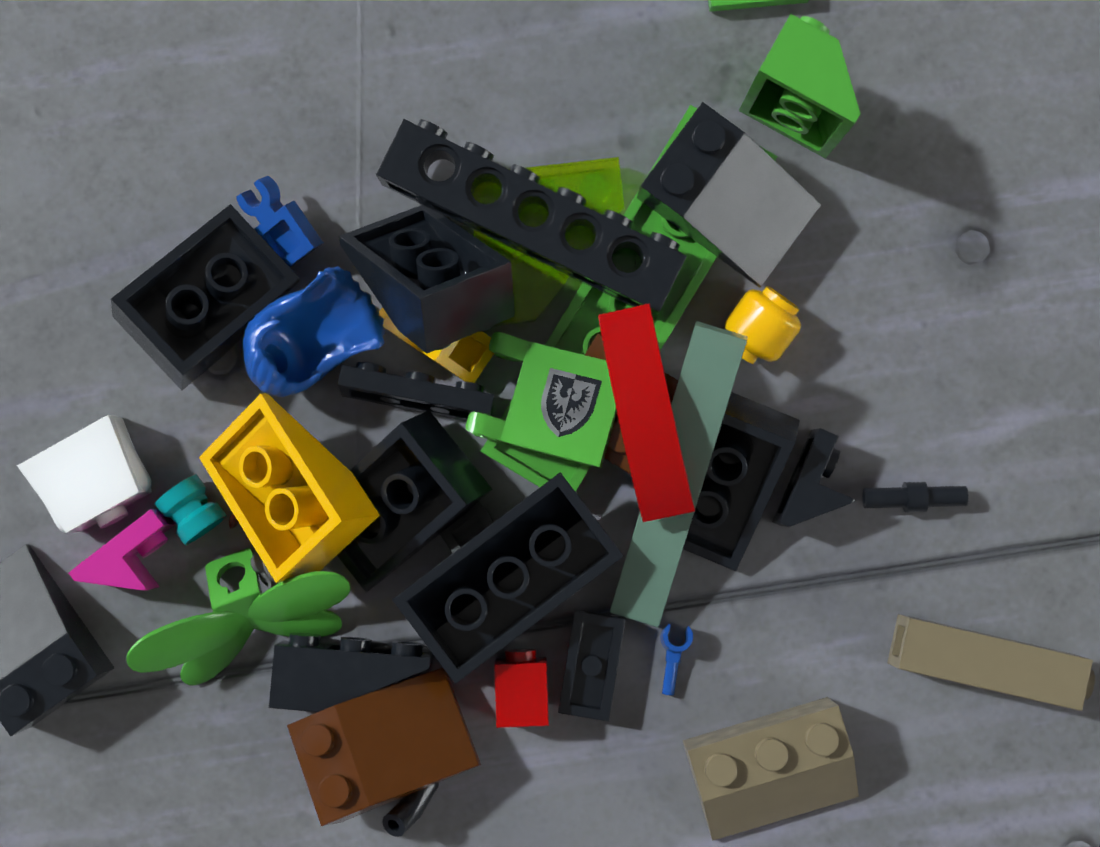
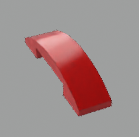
M650 303L600 314L598 319L610 382L642 521L647 522L695 512Z

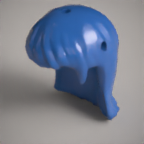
M339 266L325 268L323 271L318 272L317 277L305 289L278 298L257 313L248 323L244 332L243 352L245 367L250 380L263 393L277 397H286L310 388L347 358L367 350H378L385 343L383 339L385 334L383 327L384 319L379 315V307L373 304L370 293L360 289L359 282L353 280L350 271L343 270Z

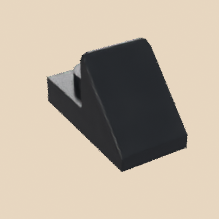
M822 428L811 430L773 518V523L784 527H791L856 501L849 496L819 484L822 476L825 478L831 476L838 462L840 450L834 448L839 438L838 435Z

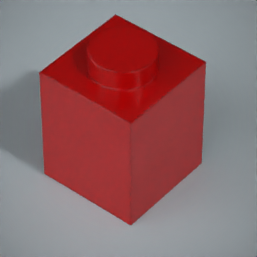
M535 649L506 650L505 659H496L494 664L496 728L549 726L546 657H536Z

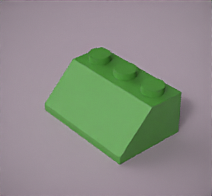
M790 14L760 67L739 111L826 159L854 126L861 113L839 40L829 35V29L820 21L808 16L798 18Z

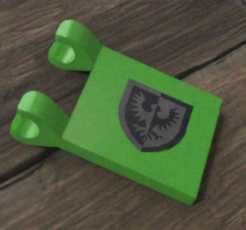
M501 332L493 333L489 350L498 358L522 362L523 364L506 421L473 411L468 416L466 430L484 439L503 442L602 468L617 414L606 360L530 342Z

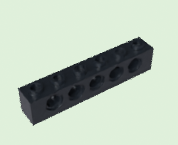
M403 119L376 173L382 186L625 304L636 307L650 303L653 317L656 318L687 257L678 252L680 245L676 241L657 232H652L649 238L631 229L633 222L615 211L606 209L602 215L585 207L587 200L570 189L559 187L557 192H554L538 184L540 177L522 166L513 164L509 170L492 162L494 155L477 144L466 142L463 148L447 140L448 133L429 121L420 119L418 125ZM437 160H448L455 165L453 175L445 181H434L427 176L430 165ZM483 182L496 183L502 189L501 196L491 204L479 203L473 197L474 190L479 184ZM529 204H539L547 210L549 216L542 225L530 227L520 220V212ZM584 226L593 232L595 242L587 249L577 250L567 243L565 236L571 228ZM623 248L632 249L640 256L641 266L631 273L622 272L613 264V254Z

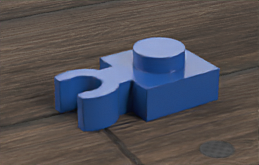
M265 176L254 182L256 189L261 194V201L256 198L251 189L236 196L240 208L246 214L255 216L260 224L254 228L255 231L290 268L324 243L295 201L284 206L282 205L279 187L270 176Z

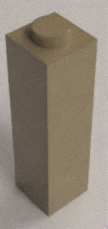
M898 614L887 663L898 669L1079 711L1083 710L1084 700L1089 699L1093 692L1095 674L1091 669L1093 663L1091 659Z

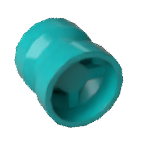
M197 474L178 483L155 502L164 517L172 518L177 525L176 534L185 546L207 534L227 517L218 503L207 501L208 497L205 495L206 486Z

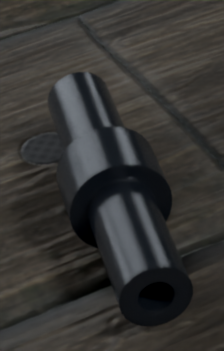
M904 482L902 487L864 488L862 501L864 508H903L905 513L927 512L928 507L967 506L968 489L966 486L928 487L926 482Z

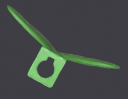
M250 548L243 549L211 561L205 566L212 613L181 619L146 634L128 651L126 657L127 664L133 671L140 673L161 671L183 664L180 673L181 680L188 685L202 684L214 678L232 662L254 629L289 637L290 633H312L324 637L338 632L341 629L342 620L337 614L327 609L344 600L349 595L351 585L344 576L338 573L314 571L286 579L262 593L258 573L251 566V558L254 553ZM236 566L244 567L245 575L239 582V590L230 593L227 587L220 585V578L226 570Z

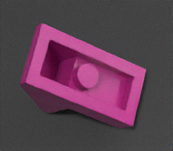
M158 508L150 509L68 572V574L77 582L143 591L159 588L158 583L136 555L140 553L145 558L168 541L164 533L172 528L175 522L172 518L164 517Z

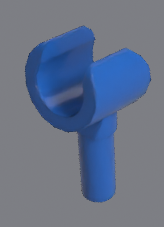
M668 624L660 635L661 644L667 650L662 694L673 696L682 651L688 649L692 644L693 632L687 626L684 644L676 647L668 639L670 624Z

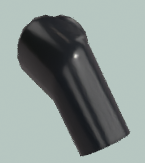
M439 783L403 797L383 817L384 829L394 837L402 836L421 817L436 792Z

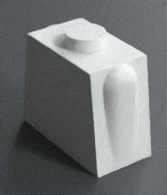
M107 415L17 465L44 502L58 529L68 534L82 532L98 523L100 529L108 527L128 515L126 506L152 492L150 488L151 478L133 446L123 418Z

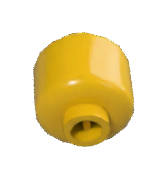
M766 286L763 291L748 290L726 319L725 329L748 336L742 359L754 364L758 357L768 362L777 361L800 332L801 322L796 316L800 309L785 296L769 286Z

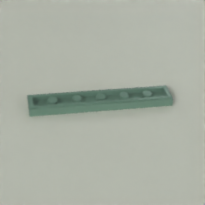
M696 321L671 404L694 508H696L748 339V336ZM639 512L611 606V613L659 628L694 512L647 522L642 521L641 513Z

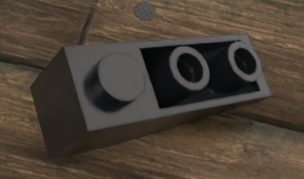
M290 633L289 641L283 640L274 645L269 708L319 712L425 671L433 664L434 655L432 652H422L423 644L418 642L393 641L392 649L372 648V640L368 638L341 637L340 645L320 643L321 635Z

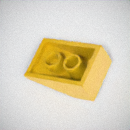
M260 393L199 457L276 583L304 573L321 571L380 516L354 474L268 393Z

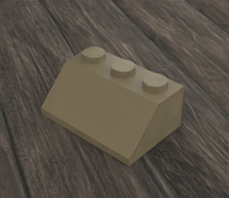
M828 697L682 740L712 841L859 797L854 755L839 705Z

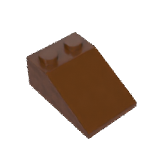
M444 668L339 703L287 725L321 826L344 822L481 765L450 679Z

